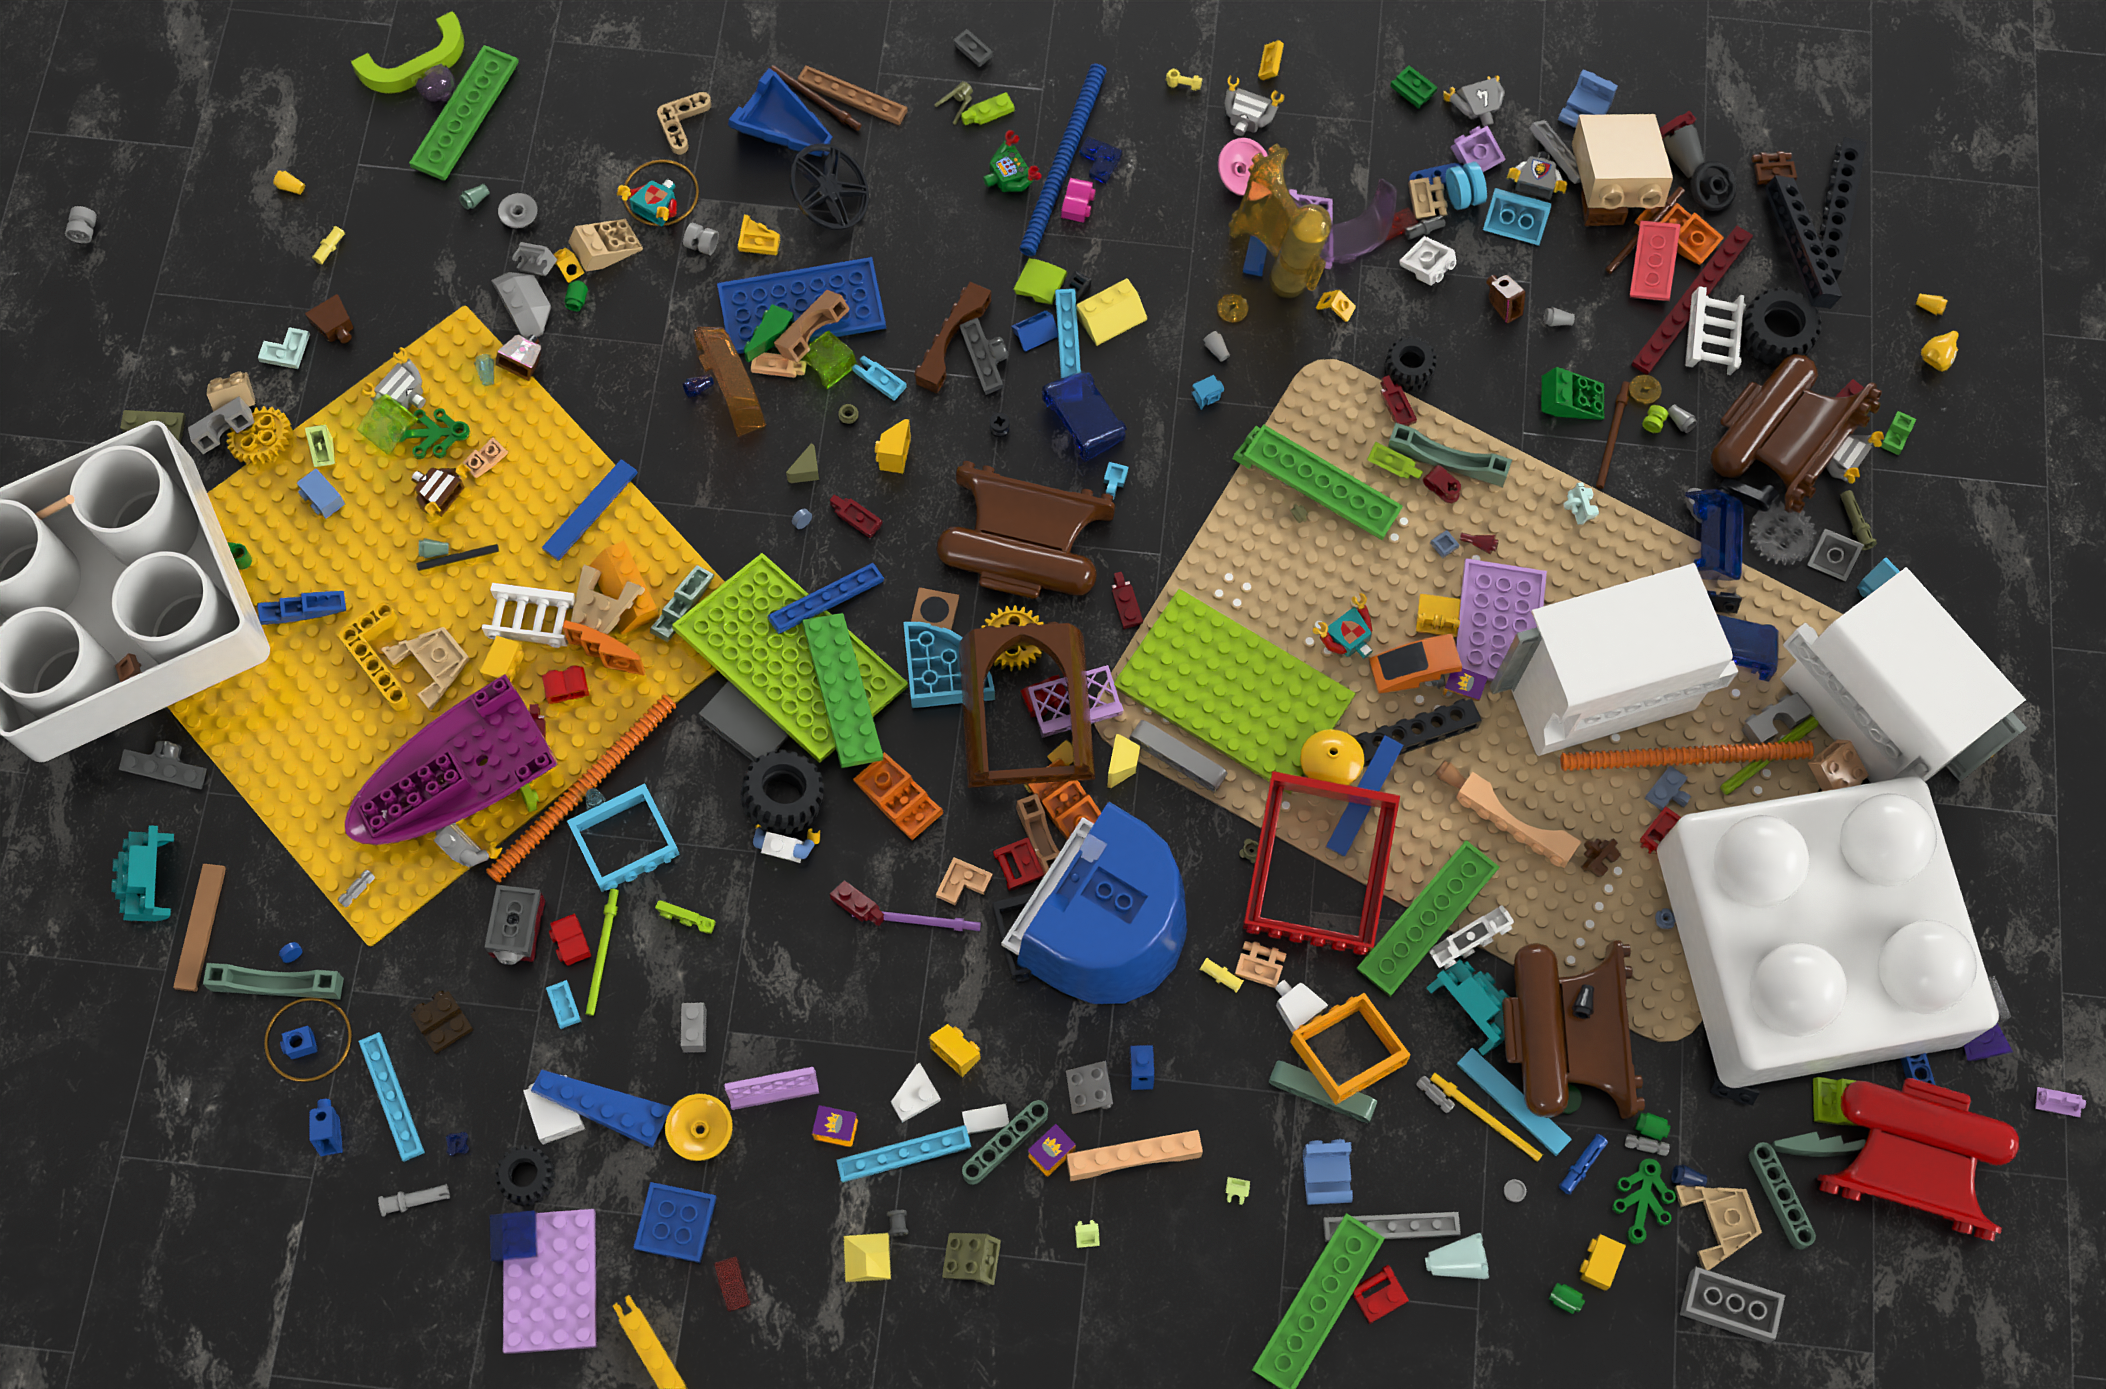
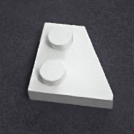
M918 1063L891 1101V1104L901 1121L904 1122L938 1103L941 1099L923 1067Z

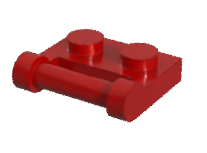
M1029 837L996 849L993 852L1008 882L1006 885L1009 891H1014L1023 885L1044 878V872ZM1007 854H1012L1021 875L1018 879H1015L1006 858Z
M1389 1265L1384 1266L1382 1271L1358 1284L1352 1293L1369 1324L1409 1301ZM1385 1279L1388 1280L1390 1285L1364 1299L1362 1296L1364 1291Z

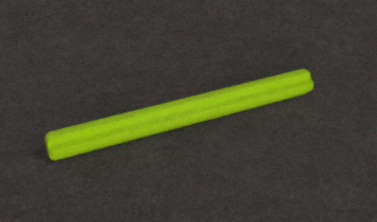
M1810 716L1780 739L1778 744L1780 742H1785L1786 744L1788 741H1791V743L1799 741L1818 726V720ZM1766 759L1765 762L1761 760L1755 762L1753 760L1721 784L1720 790L1725 795L1730 794L1772 761Z

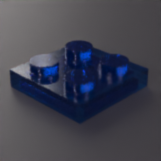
M536 1211L490 1215L492 1262L538 1257Z

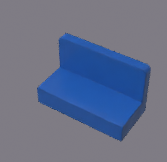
M1267 231L1266 238L1250 236L1243 273L1262 276L1271 232Z
M1043 311L1011 326L1013 333L1019 337L1024 351L1058 337V329L1053 315L1047 311Z

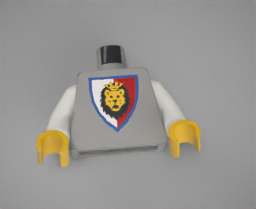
M1539 152L1537 157L1531 156L1527 162H1522L1515 168H1510L1506 177L1507 179L1512 178L1515 180L1514 182H1517L1516 191L1546 199H1551L1553 190L1555 193L1562 191L1565 194L1567 182L1562 180L1559 171L1556 170V163L1548 161L1550 155L1547 152Z

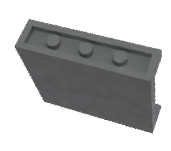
M730 681L724 685L699 713L700 719L704 724L753 762H756V758L760 755L766 757L767 752H776L790 737Z

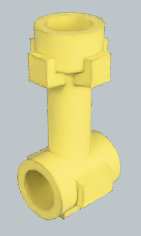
M1171 69L1166 75V81L1170 87H1176L1179 83L1192 86L1191 90H1200L1202 78H1199V76L1194 75L1193 78L1179 76L1180 73L1176 69Z

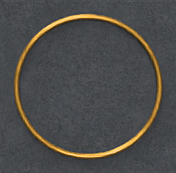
M655 160L639 166L628 176L624 186H627L631 177L641 168L655 163L677 165L686 170L694 180L696 196L691 208L683 216L676 220L665 222L663 226L682 220L693 210L698 200L699 187L695 176L688 168L670 160ZM623 200L626 209L635 219L644 224L659 226L655 223L648 222L637 217L630 210V208L627 205V202Z
M307 997L290 1002L275 1014L267 1027L264 1046L269 1063L280 1075L294 1081H314L329 1075L340 1066L349 1051L352 1036L349 1020L340 1007L323 998ZM310 1000L325 1002L336 1008L346 1022L348 1042L343 1056L333 1068L316 1077L296 1078L283 1073L273 1063L268 1050V1036L274 1021L284 1010L296 1003Z

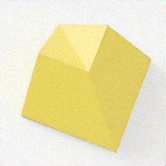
M1116 734L1107 788H1113L1136 773L1140 746L1119 734Z
M888 1233L844 1236L846 1282L891 1279Z

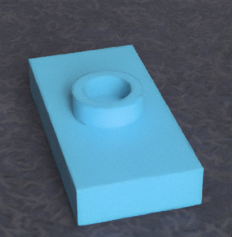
M565 980L547 987L546 990L560 1029L581 1022L568 981Z

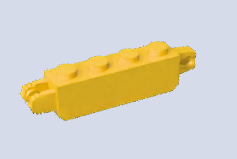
M630 1295L626 1296L625 1299L632 1312L626 1316L620 1305L617 1303L612 1305L620 1318V1324L658 1388L688 1389L644 1314L636 1307Z

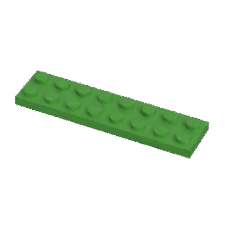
M485 45L482 47L409 164L412 168L443 181L446 180L518 65V58Z
M1264 424L1243 455L1244 460L1383 540L1403 508L1401 504Z
M840 613L803 620V629L841 768L882 761V749L844 614Z
M1466 840L1361 962L1357 970L1391 997L1500 867Z
M1346 1213L1252 1371L1280 1389H1296L1385 1237Z

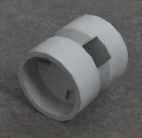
M72 207L65 236L77 243H89L92 239L93 227L97 218L96 213L86 207Z
M690 223L684 235L683 245L693 250L698 248L699 252L712 255L718 243L719 233L716 230L710 228L703 229L701 225Z

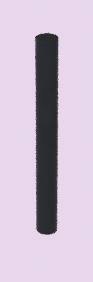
M498 544L419 562L416 565L418 571L500 551Z

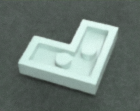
M289 327L283 344L263 342L258 360L263 363L298 369L310 336L309 332Z

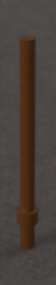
M772 65L770 67L784 82L838 117L840 122L850 125L857 131L861 128L862 124L851 118L849 113L844 110L841 111L776 66Z
M1678 187L1671 196L1667 197L1665 207H1660L1648 221L1658 222L1668 210H1671L1676 205V201L1685 190L1682 187ZM1639 232L1605 268L1609 274L1636 247Z
M1627 381L1622 382L1620 394L1616 397V409L1596 483V488L1598 489L1604 488L1624 407L1628 403L1629 397L1627 395L1630 383Z

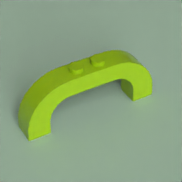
M452 11L436 19L443 39L435 49L392 69L377 66L367 53L351 61L356 75L364 85L372 90L382 93H397L420 85L422 82L436 77L449 69L460 58L464 48L463 32L454 12Z

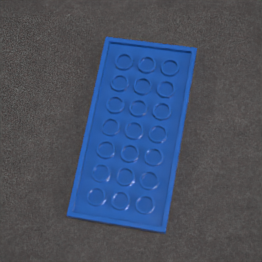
M872 257L717 283L730 355L744 353L745 344L751 341L755 327L761 324L764 312L769 310L772 304L794 314V321H796L826 290L842 295L850 310L837 323H829L818 328L810 336L808 342L886 329Z

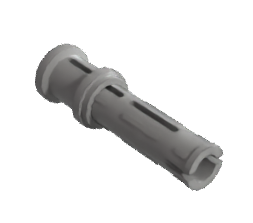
M445 1184L408 1194L401 1191L397 1195L385 1198L379 1196L381 1215L386 1216L387 1213L399 1210L405 1212L408 1207L446 1198L449 1199L448 1185Z

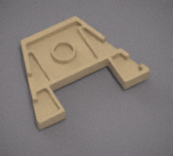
M584 564L571 622L588 626L608 635L620 621L619 616L626 608H631L634 604L632 601L638 594L642 595L645 588L627 581L619 599L610 598L593 591L602 572Z
M445 627L418 635V638L410 641L404 640L399 642L398 645L387 646L381 649L393 666L412 653L435 681L417 694L429 711L433 709L470 660Z
M1683 1185L1674 1187L1681 1207L1703 1201L1719 1246L1697 1252L1703 1269L1709 1271L1762 1233L1746 1189L1704 1188L1700 1186L1684 1187Z

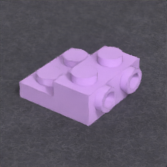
M1480 126L1470 131L1471 135L1466 138L1464 135L1454 140L1455 144L1451 146L1459 163L1463 162L1465 165L1475 161L1481 167L1482 172L1506 160L1488 126L1482 129Z

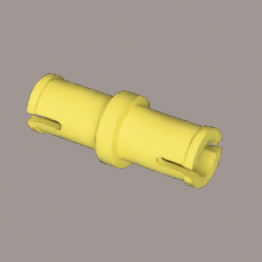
M334 226L327 238L321 241V246L312 256L313 260L323 265L329 254L336 250L335 246L345 235L344 231Z
M1206 958L1200 968L1201 971L1215 978L1217 983H1223L1236 993L1244 981L1228 972V968H1222Z

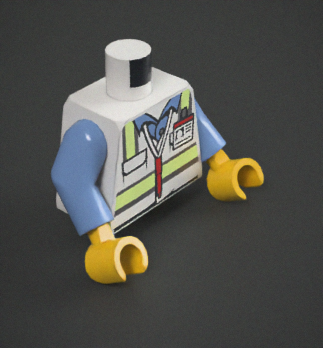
M758 824L753 845L756 848L762 849V854L800 863L801 859L807 858L814 845L820 842V830L817 833H812L813 829H808L807 839L803 842L798 839L766 832Z

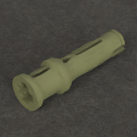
M1853 491L1843 492L1840 494V498L1853 526L1852 533L1857 537L1859 543L1864 544L1862 551L1868 550L1877 544L1876 539H1873L1871 535V527L1868 523H1865Z

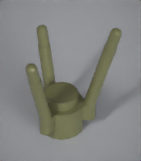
M962 81L952 92L935 103V107H938L952 96L957 101H964L953 121L954 125L958 122L967 104L972 100L970 96L973 92L971 86L967 82Z

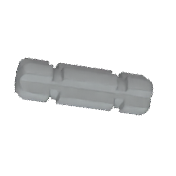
M365 870L360 875L361 878H357L346 889L347 892L338 898V901L344 907H348L353 902L352 899H356L367 887L366 884H370L375 879V876L369 870Z
M1426 1076L1421 1077L1417 1082V1086L1422 1091L1425 1090V1094L1437 1105L1440 1104V1108L1445 1113L1450 1112L1455 1104L1450 1099H1446V1095L1436 1085L1431 1084V1081Z
M1630 1134L1625 1139V1146L1634 1149V1147H1637L1638 1150L1651 1153L1658 1152L1659 1155L1664 1156L1669 1153L1670 1146L1665 1142L1658 1143L1657 1140L1643 1137L1637 1138V1136Z

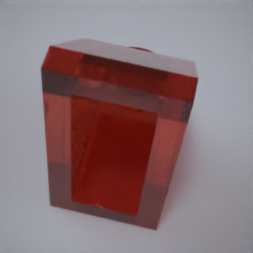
M737 1257L714 1263L728 1311L751 1305Z

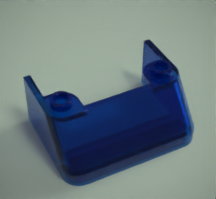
M1717 489L1685 492L1686 497L1695 501L1693 504L1694 515L1702 520L1701 558H1696L1693 562L1701 579L1739 580L1742 574V503L1740 500Z

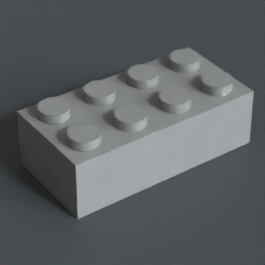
M1695 1267L1689 1273L1680 1315L1770 1343L1776 1339L1785 1295Z

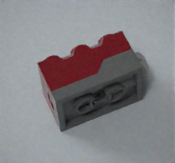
M497 885L485 942V949L490 957H495L499 962L513 965L519 960L534 962L536 940L539 935L540 920L545 905V898L540 890Z

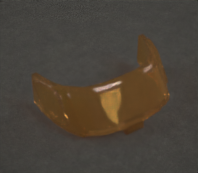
M697 327L696 330H693L696 348L699 351L703 349L705 354L698 356L705 372L712 369L729 408L737 437L766 426L753 386L727 331L722 327Z

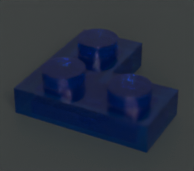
M1088 136L1080 149V155L1095 161L1089 171V177L1106 184L1120 160L1123 150Z

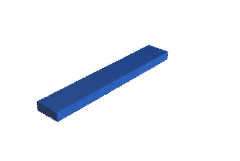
M621 459L542 546L543 551L559 561L636 476L637 470Z
M871 563L769 614L767 619L776 632L780 634L802 623L803 620L810 619L882 583L884 577L875 564Z
M1385 735L1357 787L1380 791L1404 745ZM1349 802L1326 848L1345 857L1371 806Z

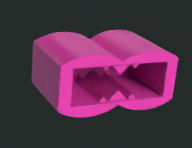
M1070 178L1061 218L1084 223L1085 217L1090 216L1091 206H1089V202L1094 200L1096 189H1093L1092 182Z

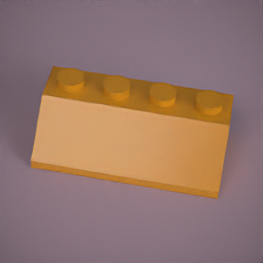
M625 541L605 548L589 565L602 572L597 581L602 594L618 600L627 581L645 588L642 595L638 594L632 601L634 604L631 608H626L619 616L620 621L617 623L621 634L659 619L654 601Z

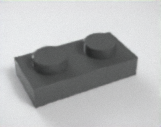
M968 29L953 40V44L979 67L993 57V51Z

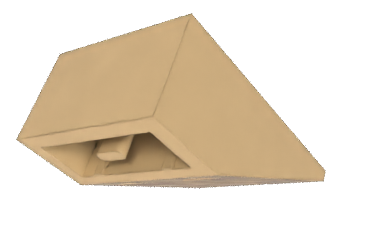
M626 219L575 226L569 239V244L585 271L603 269L643 249Z

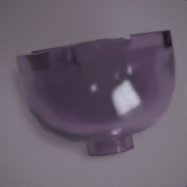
M442 64L425 72L426 77L423 80L421 78L417 80L416 89L425 99L431 102L447 101L451 98V93L455 88V79L452 72L446 65L444 67Z

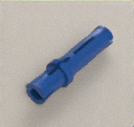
M1596 1134L1575 1165L1570 1166L1569 1173L1559 1184V1188L1563 1192L1571 1194L1579 1181L1584 1180L1586 1177L1585 1173L1608 1144L1606 1138Z

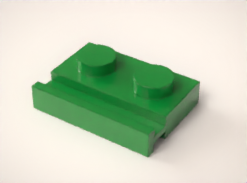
M1411 66L1406 67L1390 84V87L1418 109L1437 92V87Z

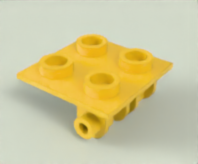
M1420 594L1416 632L1435 635L1452 634L1453 637H1457L1460 625L1459 611L1461 599Z

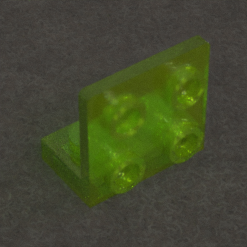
M826 331L809 344L810 350L802 358L819 373L821 382L827 389L852 371L854 365H857L853 351L830 331Z
M385 394L375 400L357 430L386 454H390L404 432L414 426L418 418L388 394Z

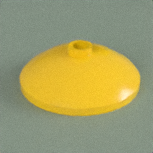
M1334 729L1322 730L1313 734L1304 743L1301 750L1300 763L1307 778L1350 785L1356 781L1363 770L1364 753L1358 741L1348 733ZM1335 751L1337 754L1332 755L1330 752Z
M693 1094L678 1101L670 1110L665 1124L666 1138L671 1148L681 1157L693 1161L707 1160L718 1155L727 1146L733 1129L732 1118L727 1107L719 1099L707 1094ZM700 1127L705 1129L702 1134L697 1133V1129Z

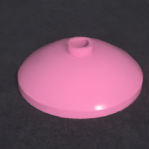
M1238 138L1227 143L1220 152L1218 171L1223 183L1230 191L1240 196H1252L1261 192L1268 184L1271 175V164L1266 151L1260 144L1248 138Z

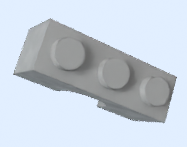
M237 397L188 427L191 442L202 454H205L220 444L219 439L224 431L233 428L239 433L252 425L254 419L248 405L240 397Z
M1798 692L1792 696L1789 694L1783 696L1775 706L1770 704L1762 710L1760 715L1756 716V714H1753L1745 720L1746 724L1742 731L1752 745L1754 743H1758V745L1760 743L1767 744L1776 737L1779 732L1773 725L1774 720L1784 722L1791 730L1809 718L1812 711Z

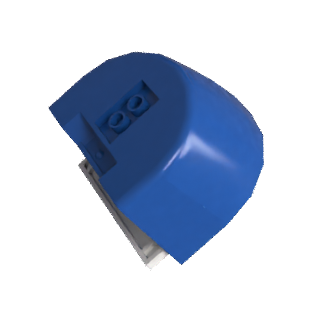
M1111 802L1107 803L1094 824L1082 817L1001 945L1018 955L1017 965L1021 968H1028L1031 970V974L1062 993L1091 1004L1127 1003L1154 991L1175 969L1187 934L1184 885L1168 843L1146 823Z

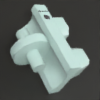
M1577 483L1574 489L1568 491V500L1564 502V508L1572 511L1578 525L1584 524L1588 519H1594L1599 514L1598 507L1589 503L1593 498L1592 488H1585L1583 483Z

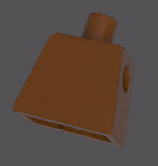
M338 294L305 313L311 326L329 342H333L336 339H339L341 343L350 341L352 336L349 331L354 327Z

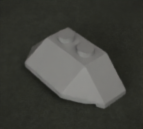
M508 272L491 280L520 335L526 339L529 335H535L536 337L543 335L551 305L535 276Z

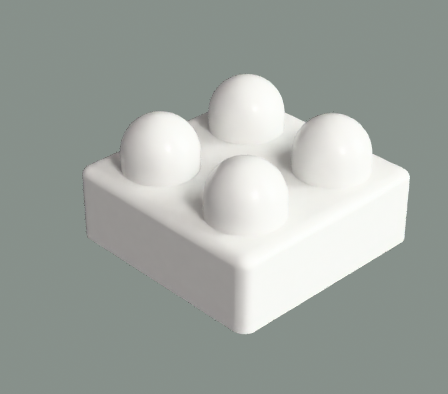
M147 422L0 488V735L36 762L49 761L257 666L268 658L270 654L269 643L194 460L162 422ZM68 495L74 497L72 504L42 520L35 515V513ZM128 653L136 655L137 661L142 665L140 667L142 673L120 682L115 665Z
M1911 776L1687 814L1674 825L1657 847L1658 859L1718 1077L1724 1085L1738 1088L1904 1058L1906 1056L1959 1048L1983 1034L1998 1022V1008L1927 784L1921 778Z

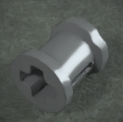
M906 1210L887 1212V1217L890 1219L889 1236L909 1234L905 1224Z

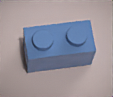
M317 468L297 482L300 488L298 491L299 495L304 501L309 500L312 503L310 507L317 515L321 513L325 519L345 505L341 495Z

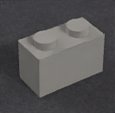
M682 1003L681 1048L684 1053L706 1052V1007L704 1003Z

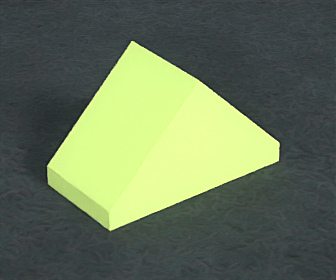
M327 426L306 427L305 431L314 467L335 464L333 437Z

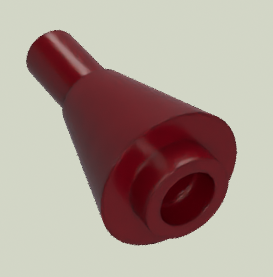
M1461 533L1460 541L1472 543V545L1490 555L1492 551L1496 552L1499 543L1496 535L1473 536Z

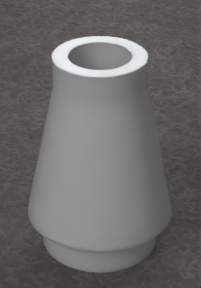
M1551 307L1545 310L1543 321L1548 326H1572L1575 316L1574 314Z
M1217 331L1210 333L1203 339L1205 346L1220 362L1230 356L1221 334H1218Z
M1672 405L1669 408L1668 415L1680 431L1688 433L1696 426L1697 420L1694 415L1679 408L1677 405Z

